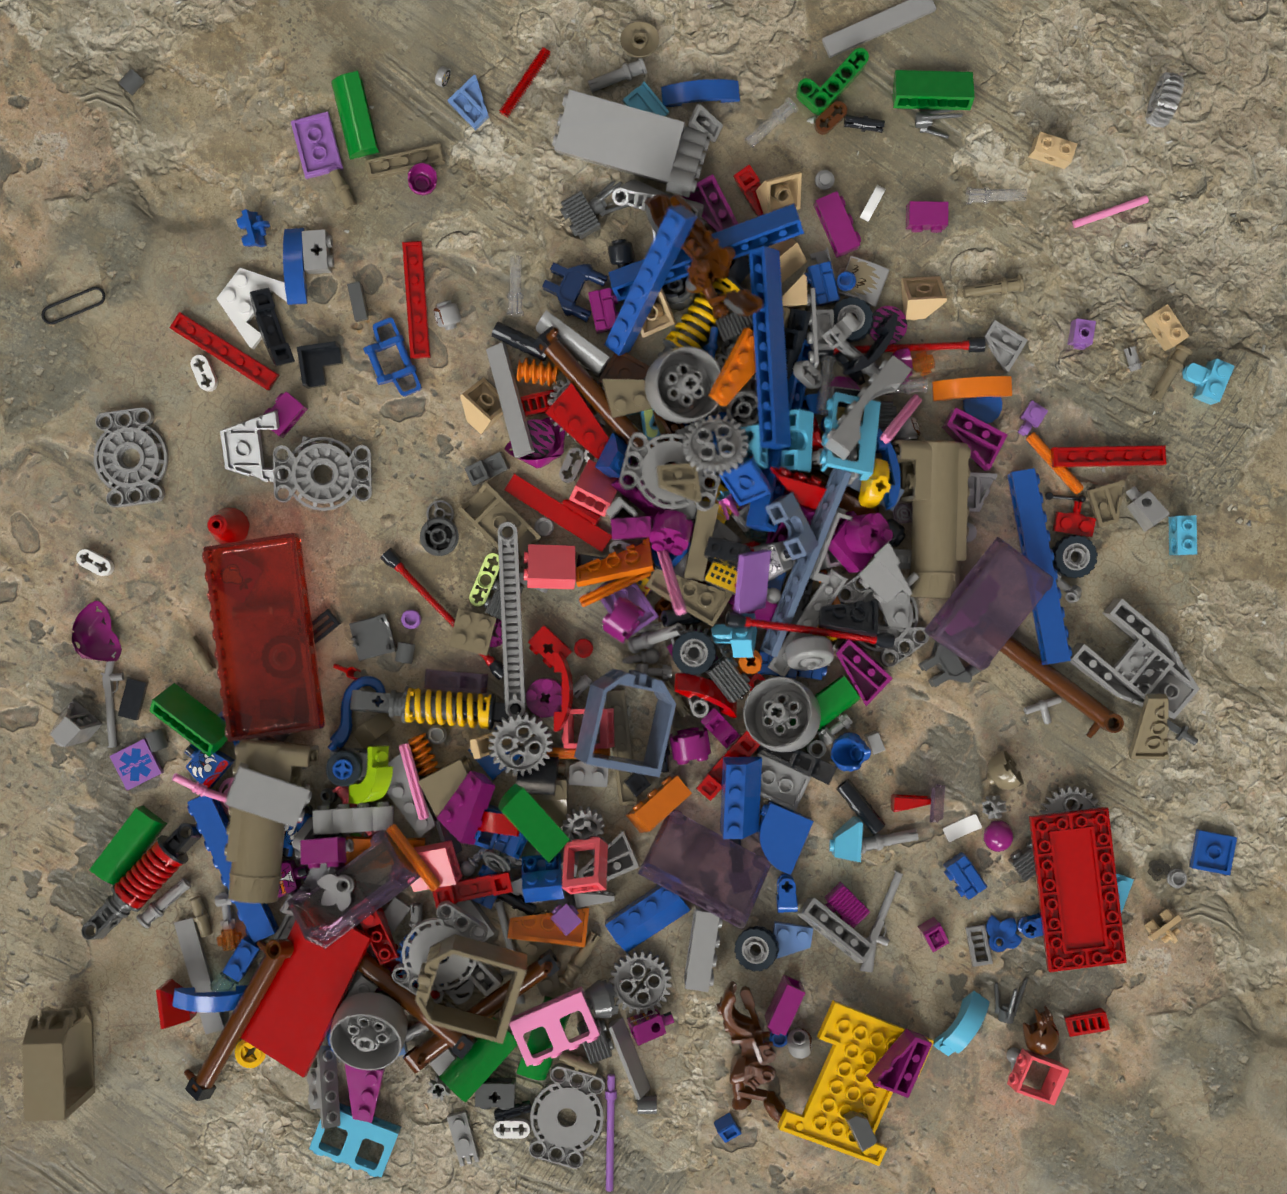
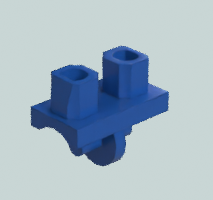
M248 209L243 210L242 216L236 219L238 227L243 230L246 229L248 233L241 238L243 245L261 248L267 246L264 236L267 235L265 229L270 227L269 221H263L262 215H258V212H250Z

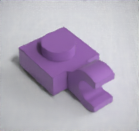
M1030 401L1020 416L1024 422L1019 428L1018 433L1025 436V434L1029 433L1032 426L1037 428L1048 410L1034 401Z

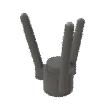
M939 109L916 112L915 128H920V133H929L948 139L949 135L928 129V126H932V119L963 117V114H940L954 110Z
M612 181L588 202L595 216L600 213L603 217L608 213L629 207V205L625 204L605 209L607 204L604 199L616 188L620 187L622 182L614 185L615 181Z
M1027 978L1024 979L1018 996V990L1014 989L1010 1004H1002V1007H1000L998 983L994 984L995 1013L998 1014L999 1021L1007 1024L1013 1023L1028 982Z

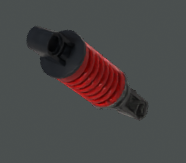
M183 823L169 837L161 835L152 845V849H149L147 854H144L136 862V865H133L131 870L127 871L126 876H123L119 882L111 887L113 895H110L106 899V903L83 925L81 933L85 939L105 938L123 918L128 917L131 910L135 912L141 910L148 899L179 869V866L188 861L186 852L202 836L198 832L196 824Z

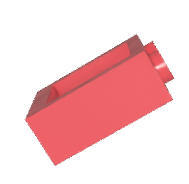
M571 708L567 722L563 727L562 742L564 743V748H576L577 742H574L573 714H584L585 708ZM603 708L600 720V743H595L594 747L598 749L615 747L614 708Z
M590 837L587 840L574 839L564 846L562 888L569 894L606 890L608 844L600 837ZM595 849L594 876L574 879L575 852Z
M1022 1048L1017 1056L1015 1066L1009 1075L1007 1084L1017 1093L1055 1106L1070 1070L1059 1061L1036 1055ZM1033 1060L1051 1066L1041 1090L1023 1085Z

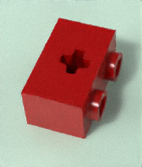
M543 625L528 641L530 644L528 648L536 655L538 653L544 657L543 662L550 669L554 667V652H563L566 658L573 652L546 625ZM553 644L552 650L554 652L549 651L546 653L544 645Z

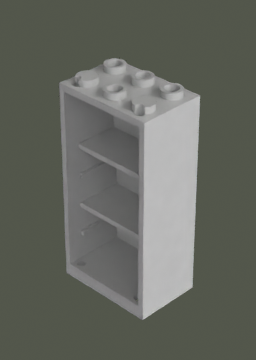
M569 89V93L564 95L562 106H565L564 113L560 114L557 126H559V132L554 135L552 146H555L554 150L558 154L668 184L685 130V122Z

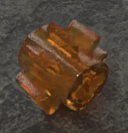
M926 351L915 354L916 358L912 359L914 372H920L921 376L932 373L931 369L935 368L933 355H927Z
M236 928L221 930V935L217 937V945L222 946L223 951L234 950L242 940V933H237Z

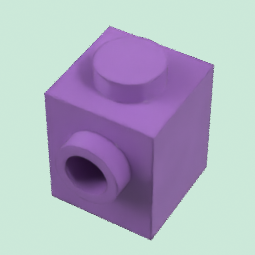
M1079 318L1073 320L1070 325L1067 345H1073L1074 349L1084 350L1092 345L1096 321Z
M559 904L552 911L553 916L550 918L565 936L582 922L577 916L579 913L574 906H568L567 904L563 907Z

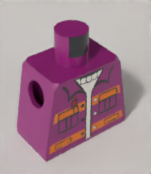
M294 859L282 860V877L280 879L278 898L301 886L300 879L307 877L309 873L306 865L296 867Z
M655 1009V1012L650 1010L646 1015L645 1013H640L639 1015L628 1017L627 1021L632 1037L639 1046L665 1035V1026L674 1023V1018L671 1011L661 1015Z

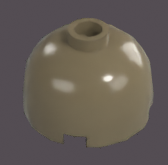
M1003 750L990 759L988 762L989 774H987V778L992 785L996 784L1000 789L1012 790L1023 785L1024 780L1020 771L1017 772L1015 768L1016 763L1007 751Z

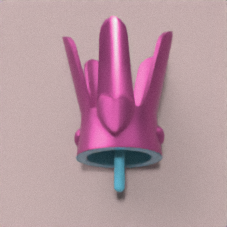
M720 491L721 494L717 497V501L722 506L726 519L729 520L726 505L735 516H739L737 506L735 505V503L737 505L738 503L733 499L730 491Z

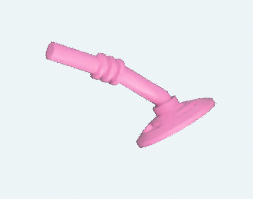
M177 773L174 774L172 777L173 781L192 789L193 793L196 792L201 797L207 796L219 800L225 813L229 815V806L225 805V800L234 777L226 779L217 792L208 789V786H204V784H200L198 781L194 782ZM228 784V788L222 793L223 788Z

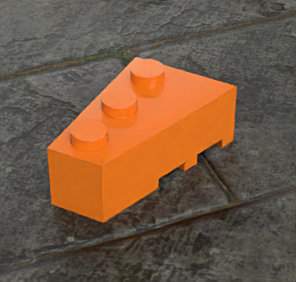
M678 775L666 777L661 782L662 786L650 791L645 800L638 802L632 808L633 810L626 814V817L640 833L650 832L692 794Z

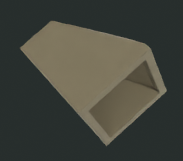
M463 756L425 775L418 781L436 816L443 810L467 774L475 768L470 758L467 759L466 756Z

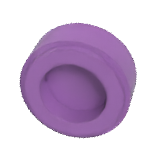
M407 610L401 617L403 626L408 629L417 628L422 620L420 613L416 610Z

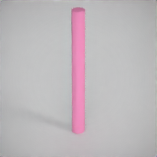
M1145 195L1073 220V227L1077 228L1148 203L1149 199Z

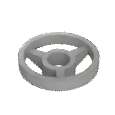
M437 500L429 505L427 509L428 520H430L429 511L433 505L435 506V517H438L436 515L437 511L442 510L443 518L451 516L450 521L453 520L454 510L448 502ZM437 503L447 504L452 513H446L443 508L438 507Z

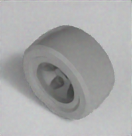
M694 347L671 349L661 354L647 371L645 378L647 400L657 415L665 420L674 423L698 421L708 416L718 405L708 394L721 370L712 356L703 350ZM681 367L686 369L685 374L681 373ZM670 375H673L675 377L674 382H671L669 380ZM671 390L676 391V397L671 396ZM685 396L689 398L687 404H685L683 401V398Z
M775 677L762 681L749 693L744 705L743 714L746 729L757 743L772 751L793 752L799 750L811 742L820 727L821 709L817 698L803 683L792 678ZM782 698L786 699L784 703H780L779 700ZM793 704H797L795 711L791 710ZM782 710L781 716L778 717L777 712ZM768 718L772 720V723L770 725L768 722ZM795 718L797 722L794 726H791L790 721ZM780 725L784 727L781 733L777 730Z
M373 992L352 995L341 1003L333 1018L330 1031L331 1048L342 1062L356 1069L377 1070L385 1068L397 1059L404 1046L408 1026L407 1016L403 1008L396 1001L385 995Z

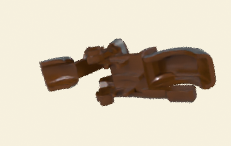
M658 194L645 201L646 215L656 234L669 208H671V204L673 207L682 205L692 212V207L680 194L673 195L671 199L665 194ZM696 217L682 245V249L693 260L690 267L686 269L689 274L685 283L687 291L690 293L702 292L712 307L714 319L726 316L729 308L741 316H750L762 308L763 302L760 297L752 294L748 289L738 292L731 290L720 294L716 293L712 285L716 278L725 279L729 277L728 269L735 257V251L732 247L725 246L722 248L718 244L719 239H714L711 236L712 231H707L705 226Z

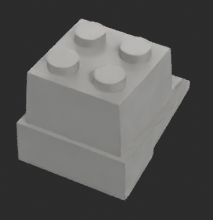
M889 543L874 555V559L858 575L861 578L859 582L866 589L870 587L875 592L872 595L880 603L883 601L888 603L901 591L910 596L912 592L909 587L919 576L913 572L905 580L898 567L900 562Z

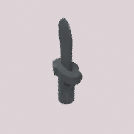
M1167 719L1169 729L1177 734L1176 740L1181 741L1183 738L1192 745H1196L1198 739L1187 732L1189 727L1183 725L1180 728Z

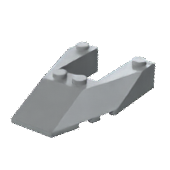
M1114 599L1102 614L1135 640L1114 667L1110 666L1087 645L1077 643L1072 649L1070 662L1116 697L1143 707L1146 694H1166L1169 700V717L1175 719L1198 692L1199 687L1188 669L1184 667L1179 659L1180 656L1177 651L1171 646L1169 638L1126 601Z

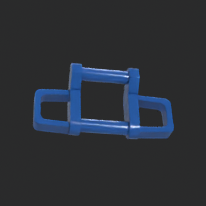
M390 317L375 323L373 330L377 343L366 346L363 349L371 361L377 376L376 381L378 385L394 382L403 397L422 390L416 373L417 369L410 360L403 343V335H400L394 319ZM391 323L396 336L381 342L378 329ZM396 345L405 368L392 374L384 375L376 352ZM413 374L417 386L404 392L397 380Z

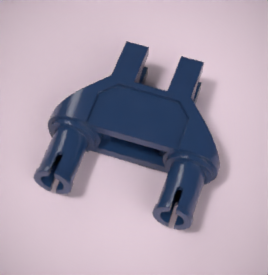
M553 262L550 269L551 273L563 278L560 286L545 280L542 285L543 290L557 296L565 316L573 315L587 323L592 311L576 305V300L585 281L589 280L604 287L608 276L593 270L590 264H582L567 269Z

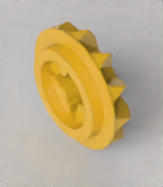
M243 1039L240 1040L235 1048L237 1062L245 1068L259 1066L264 1061L266 1054L256 1048L254 1055L251 1054L245 1057L248 1052L247 1048L252 1049L254 1046Z

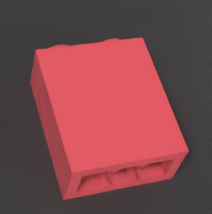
M589 459L569 500L605 517V511L610 507L617 492V489L611 484L618 478L607 477L595 467L596 462Z
M528 544V551L524 552L523 563H527V569H524L523 580H527V588L574 589L576 581L575 546Z
M452 840L414 847L440 882L439 887L456 885L462 878ZM403 855L402 864L407 870L408 883L412 887L413 892L428 890V886Z

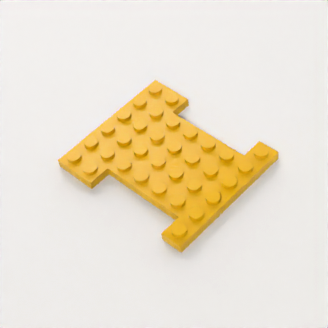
M833 1000L817 1034L819 1039L833 1045L802 1115L784 1109L777 1125L778 1129L880 1166L887 1147L877 1142L862 1152L843 1115L850 1111L862 1113L867 1118L875 1134L893 1092L875 1086L866 1075L905 1031V1028ZM926 1037L932 1043L933 1046L934 1041L931 1038Z

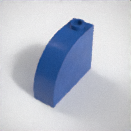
M768 801V804H764L760 812L762 818L758 832L759 843L768 861L780 871L791 875L814 821L805 815Z

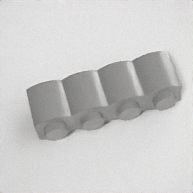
M685 127L666 191L689 197L691 192H695L697 186L695 178L699 179L702 169L699 164L703 165L706 153L703 151H708L710 139H707L708 133Z
M377 802V806H369V803H359L357 807H349V804H338L337 808L331 809L330 805L317 806L318 809L313 810V834L384 831L392 824H395L394 805H389V802Z

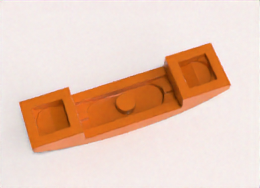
M986 376L932 382L933 401L1012 396L1011 376Z

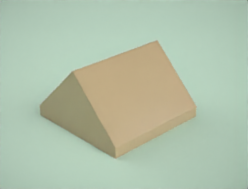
M800 171L765 180L760 185L756 193L764 214L791 204H795L797 210L801 208L802 173Z
M792 238L768 246L780 252L781 284L807 263L800 246Z
M805 274L782 296L783 307L789 308L790 311L791 308L805 310L807 306V276Z

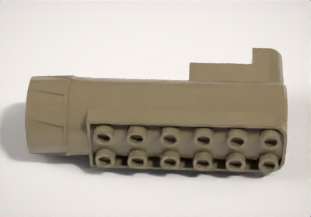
M892 441L890 443L895 451L898 463H902L901 489L904 492L901 496V502H912L911 565L909 574L911 575L915 572L919 578L910 586L912 592L910 597L959 598V561H966L968 555L967 537L969 528L967 526V517L969 516V507L967 503L970 495L968 487L970 468L968 467L971 449L967 443L956 441Z
M241 740L235 746L237 758L233 766V775H236L241 762L247 764L250 770L301 786L302 767L318 765L319 746L273 740ZM229 806L228 812L231 817L226 830L229 837L224 850L225 855H227L226 861L232 862L229 872L228 898L245 903H271L278 901L286 824Z

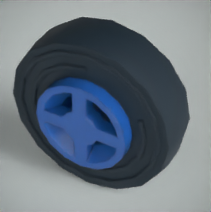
M347 750L333 754L328 759L326 765V774L329 780L341 787L354 784L362 773L360 758L355 753Z

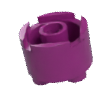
M664 510L662 514L657 513L649 536L652 548L656 551L666 550L668 553L676 556L682 555L683 551L688 547L693 529L691 519L689 522L684 513L676 510Z
M880 513L855 515L851 521L848 520L845 526L847 528L846 535H844L845 542L852 552L859 554L877 553L893 537L888 522Z
M619 597L613 606L615 607L614 611L611 614L607 613L602 623H604L603 631L624 644L625 638L628 640L640 624V621L637 619L639 616H644L645 610L627 598Z
M549 677L540 678L533 682L526 692V704L529 710L541 718L554 716L555 711L562 709V684L558 680ZM542 693L550 694L549 702L541 699L543 697Z
M699 727L678 730V735L673 736V733L669 735L673 759L679 765L687 764L689 760L705 761L709 759L708 755L711 753L707 728L703 727L704 731H699Z

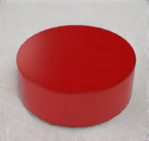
M579 639L574 645V652L578 657H589L593 652V644L588 639Z

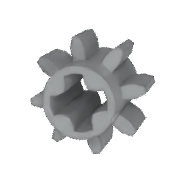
M1000 795L986 796L987 801L981 803L983 805L982 812L988 815V819L1002 818L1001 813L1007 812L1006 801L1000 799Z
M438 1074L435 1077V1081L430 1079L428 1084L432 1087L428 1088L427 1092L432 1093L433 1100L440 1098L443 1101L445 1094L450 1095V1089L439 1078Z

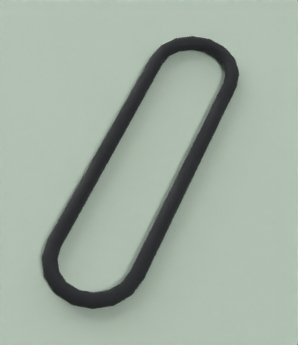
M91 287L48 305L42 311V319L45 323L52 325L97 307L105 301V292L100 287ZM92 290L101 291L102 299L100 302L52 322L46 320L45 312L47 309Z

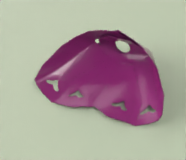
M550 417L542 419V421L550 425L554 431L555 443L553 449L542 458L533 459L526 455L517 458L537 469L548 465L564 453L565 430L560 432V426H554L552 422L555 421L550 419ZM509 441L504 450L515 457L513 450L510 451L512 445L511 441Z
M96 600L88 604L76 617L72 627V631H74L71 638L72 644L82 659L106 662L117 661L122 652L119 639L111 630V617L108 609L100 601ZM96 606H98V609L101 610L102 613L96 612ZM104 617L106 625H104V623H101ZM75 642L79 643L80 648H77Z

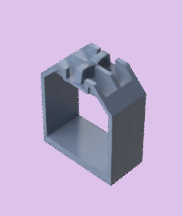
M612 669L591 683L574 757L588 765L660 777L676 703L664 682L636 670L629 669L627 673L622 670ZM618 684L653 691L658 699L644 762L593 753L606 694Z

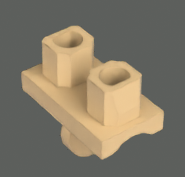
M1167 908L1159 914L1160 918L1165 922L1163 926L1159 927L1153 919L1144 925L1149 933L1148 938L1151 941L1165 933L1166 935L1161 940L1164 943L1171 940L1175 944L1178 942L1176 935L1180 933V930L1176 927L1171 931L1170 928L1182 919L1179 915L1175 916Z

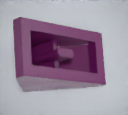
M935 917L917 926L932 952L949 943L942 926Z

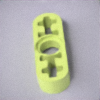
M488 554L484 559L469 595V600L474 606H483L491 593L499 573V563L492 568V571H495L494 575L489 571H484L485 567L489 569L491 565L488 562L489 558L493 559L495 556L497 557L496 561L499 562L498 554ZM484 574H488L491 577V583L487 586L483 585L480 581L481 576ZM477 585L488 589L487 593L485 591L482 592L481 597L484 599L478 603L475 602L476 599L473 597L474 594H479L480 589H476Z

